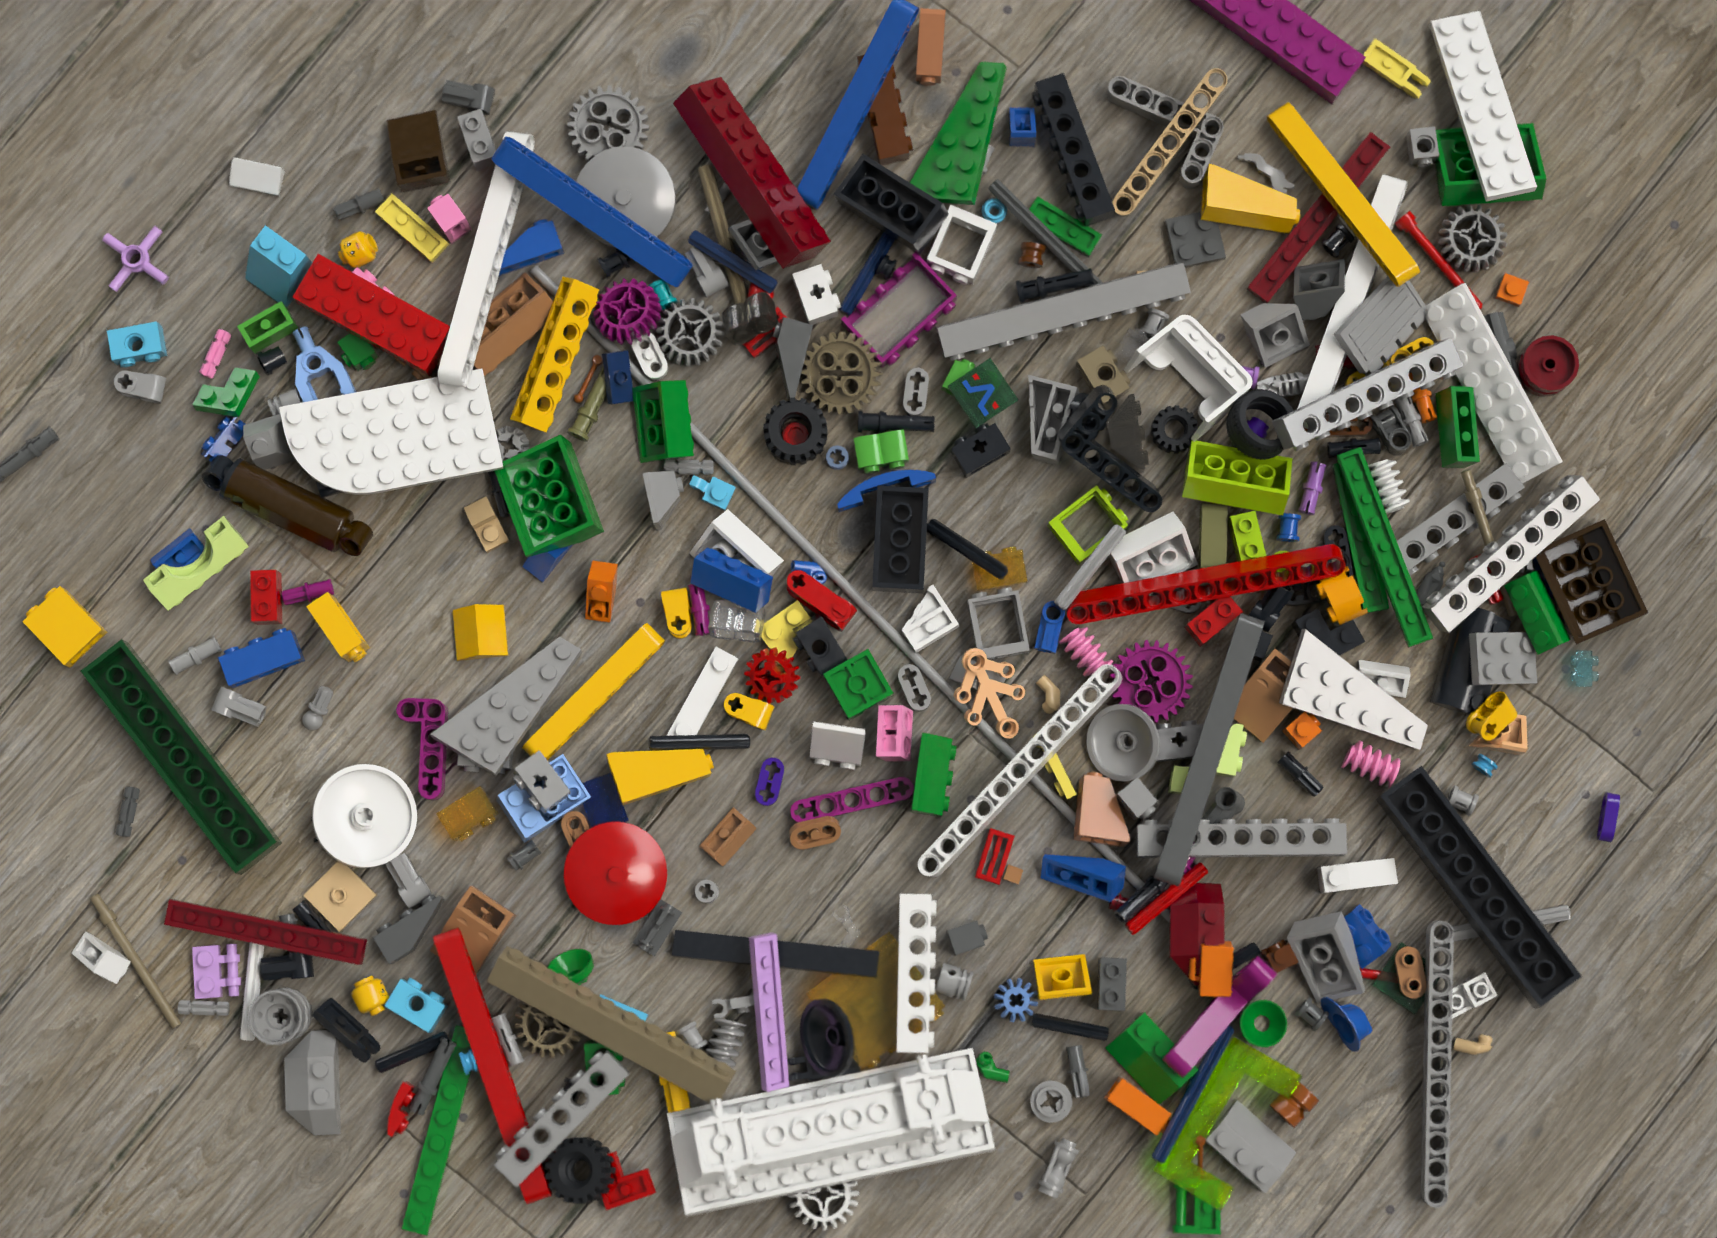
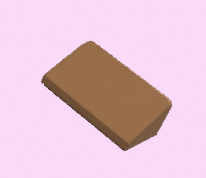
M733 807L700 844V847L721 866H724L753 834L756 827Z

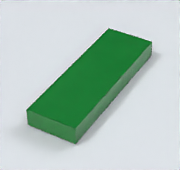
M1037 196L1029 209L1060 241L1088 258L1102 237L1101 233L1089 226L1085 227L1084 223Z

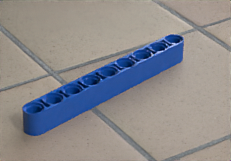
M892 0L797 188L805 203L816 210L825 199L918 15L919 7L906 0Z
M507 136L504 137L492 156V161L501 169L668 284L679 287L693 267L692 263L682 254L515 139Z

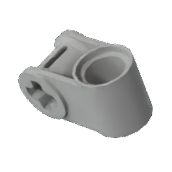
M121 371L115 376V388L122 395L152 403L162 402L166 383L165 377L132 371ZM128 380L133 382V384L128 385L127 388H125L122 385L123 382L126 383L128 382Z

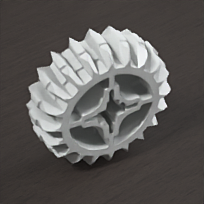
M857 1181L843 1183L845 1190L833 1189L827 1186V1191L830 1190L831 1193H837V1195L827 1197L825 1208H823V1201L817 1195H810L820 1192L821 1188L788 1195L790 1198H797V1201L792 1202L790 1207H800L795 1216L799 1217L804 1213L806 1217L802 1221L803 1224H807L809 1219L814 1220L812 1223L813 1229H816L818 1222H822V1230H826L827 1222L831 1221L833 1228H837L835 1219L839 1218L844 1224L846 1218L842 1214L845 1212L852 1216L854 1212L848 1206L858 1205L857 1201L851 1200V1196H858L859 1191H851L850 1188L856 1186ZM845 1198L841 1209L832 1215H828L829 1202L832 1199ZM803 1199L816 1200L820 1207V1215L812 1213L805 1206Z

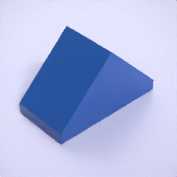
M1009 108V147H1034L1036 140L1035 108Z
M573 545L530 556L525 561L523 568L543 583Z

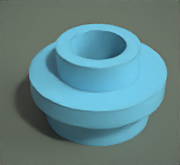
M991 198L983 204L982 216L984 219L1000 223L1006 217L1007 207L997 198ZM991 208H997L999 210V213L997 215H991L989 210Z

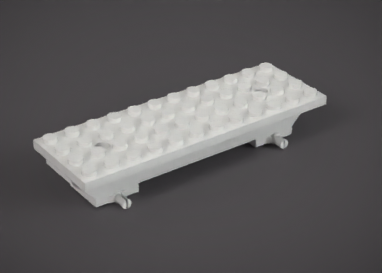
M973 1048L932 1057L922 1055L923 1059L919 1055L916 1057L917 1060L722 1102L721 1099H716L717 1107L713 1099L710 1101L711 1104L667 1113L686 1217L995 1151Z

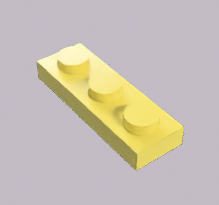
M391 194L375 211L380 218L432 263L449 245L444 238L394 194Z

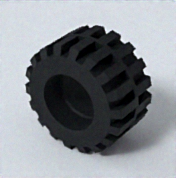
M793 397L790 398V401L785 402V399L779 401L780 404L778 406L774 405L771 408L770 414L767 413L763 430L768 450L770 449L775 458L778 457L783 463L789 462L790 465H796V463H801V465L807 464V461L810 459L813 461L818 453L821 454L827 442V422L823 412L816 408V404L813 402L808 403L804 398L796 400ZM794 418L806 421L811 428L810 437L804 443L798 445L785 442L780 433L783 424Z

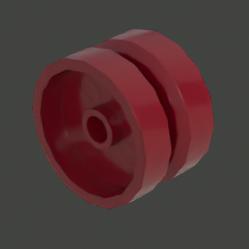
M1554 335L1542 336L1533 341L1518 359L1517 368L1521 384L1531 394L1540 397L1554 396L1563 391L1577 376L1579 369V358L1573 345L1564 338Z

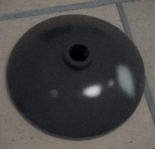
M821 998L811 1001L805 1007L800 1020V1039L805 1056L811 1066L821 1075L826 1077L842 1075L849 1068L855 1050V1038L850 1020L841 1007L832 1000Z

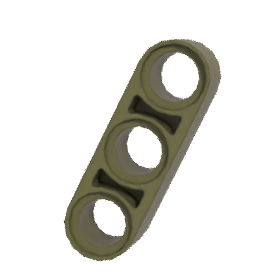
M1201 503L1198 569L1226 564L1227 505L1217 503Z

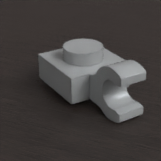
M754 995L726 1000L715 999L712 1001V1004L719 1003L723 1006L722 1013L714 1014V1018L718 1019L725 1017L731 1009H737L739 1014L752 1012V1006H755Z

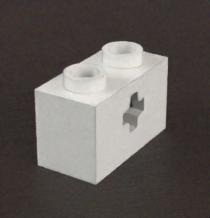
M820 264L792 274L809 324L814 325L838 317L837 309L841 308L837 294H832L829 285L833 283L828 270L823 271ZM818 289L822 298L817 299L816 296H813L814 290Z

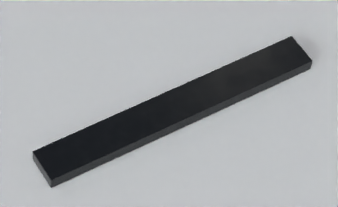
M675 930L672 949L673 957L751 965L749 937ZM777 940L779 968L877 978L880 958L879 951Z

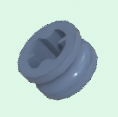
M833 446L826 453V461L830 468L840 470L847 466L849 455L844 447ZM836 451L841 452V457L845 458L843 462L839 461V464H834V459L830 457L832 453L836 455Z

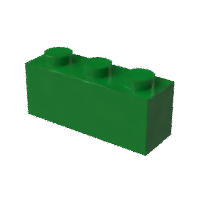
M1450 386L1435 393L1442 468H1466L1480 462L1473 387Z
M1538 571L1524 575L1504 585L1537 655L1571 640Z

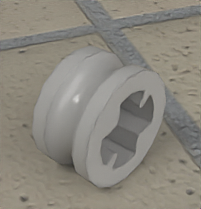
M702 880L695 887V895L703 903H712L717 899L719 889L716 883L711 880ZM706 884L711 885L710 889L714 891L712 897L708 895V899H704L703 893L700 892L702 886L706 888Z

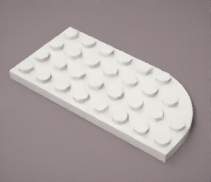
M483 369L472 370L470 381L466 387L441 384L438 381V377L279 407L286 441L297 463L300 464L310 477L320 484L346 494H376L503 469Z

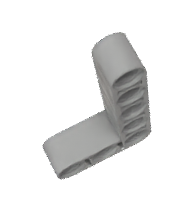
M1122 76L1111 79L1107 89V98L1114 105L1166 127L1184 104L1182 101ZM1120 86L1124 88L1125 93L1117 95L1113 92L1112 88ZM1144 96L1147 98L1148 103L1140 105L1136 102L1135 98ZM1167 106L1170 108L1171 113L1164 115L1160 113L1158 108ZM1210 113L1205 114L1189 136L1194 138V142L1179 175L1180 184L1186 189H1194L1201 183L1224 129L1222 120ZM1182 115L1178 119L1179 127L1182 129L1190 128L1192 124L1187 125L1182 121V117L1188 115ZM1214 126L1218 133L1214 135L1208 134L1205 131V127ZM1203 148L1207 151L1208 155L1206 157H1199L1196 155L1195 150ZM1192 170L1196 172L1198 178L1190 180L1185 176V172Z

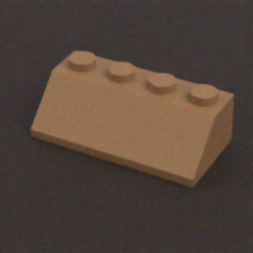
M527 273L521 275L491 302L474 363L475 369H483L484 376L494 371L498 364L508 356L513 355L518 347L525 341L533 338L536 332L545 325L553 301Z

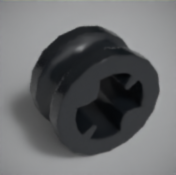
M889 255L883 258L876 271V275H883L886 281L893 273L898 262L896 259L890 260Z

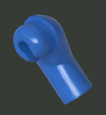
M792 561L791 572L802 570L821 584L826 582L827 575L816 562Z

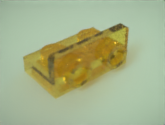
M1016 546L1001 549L1002 553L998 554L985 551L1007 566L1008 573L1003 579L996 578L972 562L977 591L1027 583L1023 549L1017 550Z

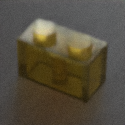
M479 786L436 814L451 839L454 841L459 839L463 842L474 835L472 830L480 825L482 828H485L495 822V816L499 812L484 788Z

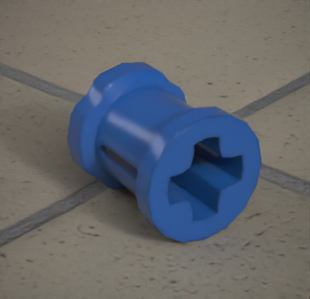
M1284 513L1283 516L1278 515V519H1280V532L1276 540L1298 542L1300 540V537L1297 536L1298 521L1301 520V515Z

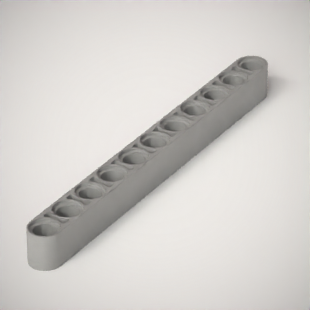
M1441 920L1432 921L1427 926L1425 957L1427 987L1424 1005L1421 1198L1425 1203L1434 1208H1440L1446 1204L1449 1190L1454 931L1451 924ZM1442 925L1446 930L1444 938L1438 940L1434 936V929L1436 926ZM1442 951L1445 955V962L1437 966L1434 963L1433 957L1436 952ZM1441 977L1445 982L1443 990L1437 992L1433 988V981ZM1440 1003L1444 1007V1014L1436 1018L1432 1013L1434 1005ZM1436 1030H1441L1444 1035L1442 1042L1439 1044H1435L1432 1041V1034ZM1436 1056H1440L1443 1059V1066L1439 1070H1434L1431 1067V1061ZM1440 1082L1443 1088L1442 1093L1438 1096H1433L1430 1090L1431 1086L1434 1083ZM1434 1109H1440L1442 1118L1440 1121L1433 1123L1430 1119V1113ZM1434 1135H1439L1442 1141L1441 1145L1436 1149H1432L1429 1144L1430 1139ZM1433 1162H1439L1441 1164L1440 1172L1436 1175H1431L1429 1173V1166ZM1439 1188V1199L1433 1202L1430 1201L1428 1197L1430 1190Z

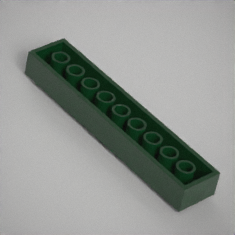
M121 639L81 670L87 681L235 874H244L282 844L281 840L128 642Z

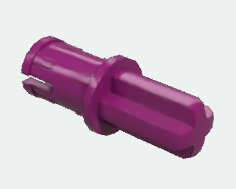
M331 579L312 584L305 582L304 586L283 590L282 599L285 605L307 600L312 602V599L319 598L326 592L334 595Z

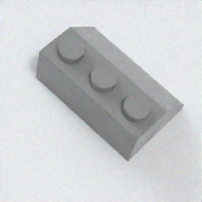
M1238 1100L1234 1102L1205 1136V1142L1263 1193H1266L1283 1174L1296 1154L1289 1145Z

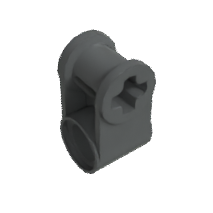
M1392 405L1380 414L1370 416L1373 421L1372 427L1381 438L1387 451L1395 456L1404 454L1411 444L1412 437L1403 423L1397 408ZM1392 438H1402L1405 446H1395Z

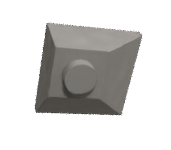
M1262 303L1241 314L1246 334L1265 368L1310 346L1301 314L1296 304Z
M281 414L243 425L244 440L256 466L266 470L295 461L286 441Z
M674 471L642 473L653 524L656 530H662L681 500L680 492H684L681 477L676 478Z

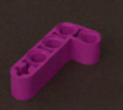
M406 698L398 703L396 708L397 715L407 723L421 724L418 789L421 796L425 799L435 801L440 799L445 791L447 746L440 742L430 744L428 735L448 721V708L437 699ZM409 704H413L416 707L415 714L412 717H405L404 708ZM434 705H440L442 710L437 718H431L429 715V710ZM432 756H437L439 759L438 767L433 770L428 769L427 760ZM426 773L439 775L438 778L433 777V785L437 786L438 789L433 791L432 795L426 791V787L431 786V778L426 777Z

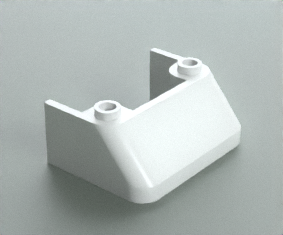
M1189 315L1177 317L1138 348L1124 368V371L1128 373L1143 360L1155 370H1163L1171 364L1205 398L1198 408L1199 417L1203 422L1191 437L1194 442L1216 425L1252 386L1250 374Z

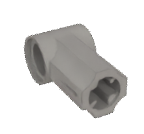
M692 247L685 253L686 258L693 265L692 269L697 276L696 280L706 298L729 286L719 266L715 265L712 257L696 247Z
M220 687L211 708L214 712L229 718H237L257 727L263 721L267 709L263 704L246 699L241 694L224 687Z
M406 853L393 858L385 864L399 887L398 892L409 909L432 895L424 879L418 876Z

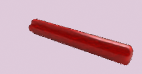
M1201 862L1192 867L1190 871L1182 876L1179 887L1171 885L1125 924L1128 932L1132 935L1138 933L1208 874L1207 868Z

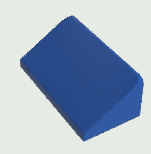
M189 528L153 556L150 561L156 569L162 564L170 567L187 566L200 557L205 546L192 529Z

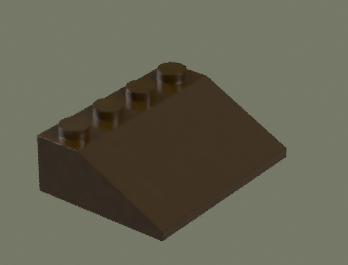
M1605 519L1550 543L1536 556L1576 645L1648 614V610Z

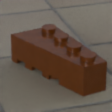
M864 55L857 56V69ZM893 64L868 112L879 164L881 165L909 160V151H913L911 137L905 135L904 127H907L905 112H900L899 103H902L899 88H895L893 79H896Z

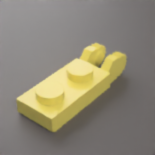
M1374 39L1363 54L1366 57L1363 64L1399 89L1402 88L1405 93L1415 99H1419L1422 94L1418 88L1407 81L1408 78L1411 76L1416 82L1426 87L1431 81L1426 75L1417 70L1415 65L1377 39Z

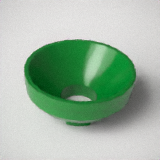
M573 949L555 957L547 968L558 974L565 975L569 980L580 985L588 980L594 968V962L589 951Z
M1257 1000L1247 1005L1240 1017V1030L1250 1044L1257 1047H1270L1280 1042L1287 1031V1017L1278 1004L1269 1000ZM1260 1015L1267 1017L1269 1020V1027L1265 1031H1258L1254 1026L1255 1019Z

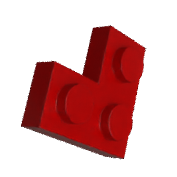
M617 1152L607 1154L608 1156H613L615 1162L610 1163L611 1167H616V1173H611L610 1178L615 1180L613 1184L607 1185L610 1189L609 1192L601 1194L606 1211L656 1193L648 1168L624 1176Z

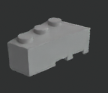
M1028 375L1031 454L1037 461L1059 466L1064 450L1059 442L1058 432L1066 423L1067 417H1071L1073 409H1069L1070 404L1080 392L1075 386Z

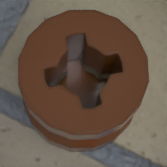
M1022 242L1020 248L1022 256L1019 257L1018 264L1029 268H1042L1043 260L1041 258L1042 254L1045 253L1046 246L1034 242Z

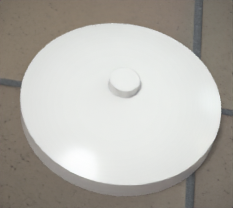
M360 764L338 771L324 783L314 801L312 822L320 845L331 857L351 867L372 868L388 863L408 846L416 828L417 809L410 789L399 776L377 765Z

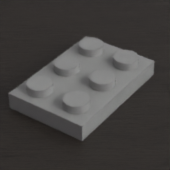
M1527 632L1469 634L1472 685L1537 683L1535 649Z

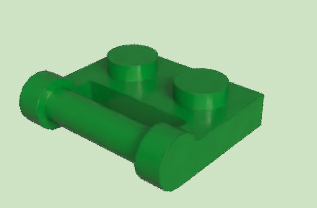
M1173 1180V1188H1176V1217L1173 1233L1221 1235V1181ZM1186 1188L1194 1189L1193 1225H1186Z

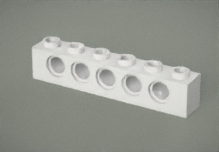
M900 894L897 1052L928 1053L929 1047H934V1032H929V1021H934V1005H929V996L935 995V979H930V968H935V953H930V942H936V926H931V916H936V900H931V894ZM919 913L924 916L925 924L923 927L914 928L911 925L910 918L913 914ZM913 940H921L925 946L924 952L919 955L913 954L909 948L910 943ZM920 966L924 970V977L920 981H914L910 978L909 970L911 967ZM919 992L922 994L924 1002L920 1007H913L909 1004L908 998L911 993ZM913 1018H918L923 1023V1029L918 1034H913L908 1029V1023Z

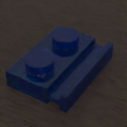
M611 772L582 783L591 798L582 803L591 827L610 821H629Z

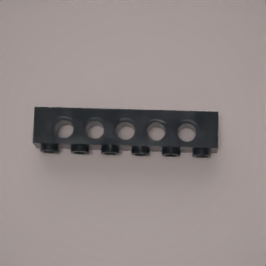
M1064 73L1035 82V91L1032 92V97L1036 107L1040 106L1043 114L1040 115L1044 129L1049 128L1052 136L1049 137L1052 151L1058 152L1060 160H1057L1060 173L1062 175L1066 174L1068 179L1066 188L1070 198L1074 197L1077 203L1074 209L1078 220H1083L1085 227L1113 218L1115 213L1114 205ZM1057 101L1062 106L1058 109H1053L1049 106V103ZM1066 124L1070 127V130L1062 132L1058 130L1057 126ZM1068 147H1075L1079 152L1071 155L1066 152V149ZM1082 169L1086 171L1087 175L1081 178L1077 177L1074 172ZM1086 192H1091L1096 198L1086 200L1082 195Z

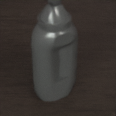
M1442 561L1439 563V566L1425 575L1416 592L1422 606L1427 603V597L1435 591H1440L1443 585V567H1445V563Z

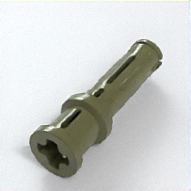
M603 366L583 407L577 410L578 416L572 428L567 430L568 434L584 442L589 440L588 434L593 423L598 421L597 413L607 395Z

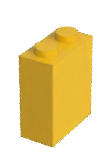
M59 586L58 588L51 589L44 597L46 600L39 606H33L26 613L27 618L22 622L63 665L71 668L108 632L67 589Z

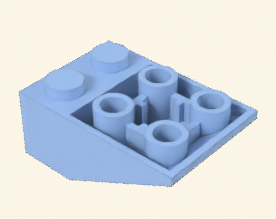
M563 754L549 763L570 790V794L545 814L540 809L536 811L528 800L530 795L525 789L520 790L516 784L497 795L496 801L524 843L591 798ZM535 779L536 782L534 786H540L542 787V789H544L543 786L545 781L542 780L539 782L537 779Z

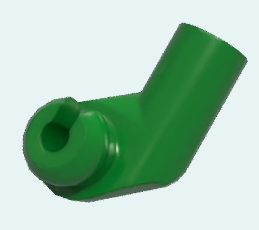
M986 1051L981 1052L977 1057V1066L983 1077L1007 1083L1010 1070L997 1068L992 1055Z

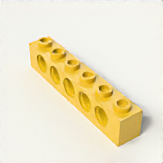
M562 276L510 420L547 433L548 428L553 423L555 408L562 398V389L565 381L571 374L573 359L579 352L580 340L588 328V319L596 305L599 289L576 279ZM576 303V310L573 313L572 306ZM567 326V334L564 337L563 331L564 328ZM558 350L559 356L555 361L554 356L556 351ZM549 374L550 381L546 384V377ZM541 398V405L537 408V401Z

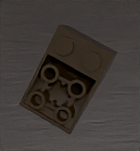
M436 110L387 120L397 186L402 193L451 183Z

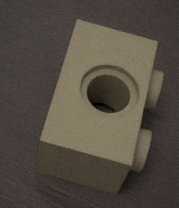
M1104 345L1077 360L1076 367L1091 391L1097 386L1106 385L1111 388L1116 399L1127 394L1130 389L1128 386L1130 384L1128 376L1124 371L1120 372L1115 365L1117 363L1115 355L1110 349L1106 350ZM1107 370L1111 373L1112 378L1108 381H1103L1099 378L1098 372ZM1103 396V397H1101V400H1102L1101 403H1102V404L1107 403V402L1109 401L1110 397H1109V396Z

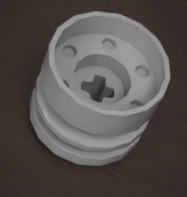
M289 987L270 990L259 995L251 1004L248 1013L249 1027L253 1035L261 1042L270 1045L285 1044L301 1037L309 1028L312 1019L311 1005L307 998L298 990ZM283 1011L285 1014H288V1018L283 1020V1017L279 1016V1012Z

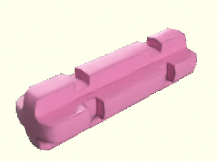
M217 330L214 337L216 340L212 342L206 355V363L202 364L200 373L207 378L214 377L215 367L219 366L226 350L225 344L229 343L231 334L227 331Z

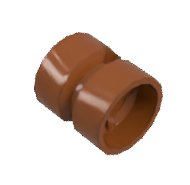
M1294 1078L1284 1088L1285 1094H1279L1270 1104V1107L1293 1128L1304 1119L1303 1113L1305 1111L1310 1112L1319 1102L1303 1084Z

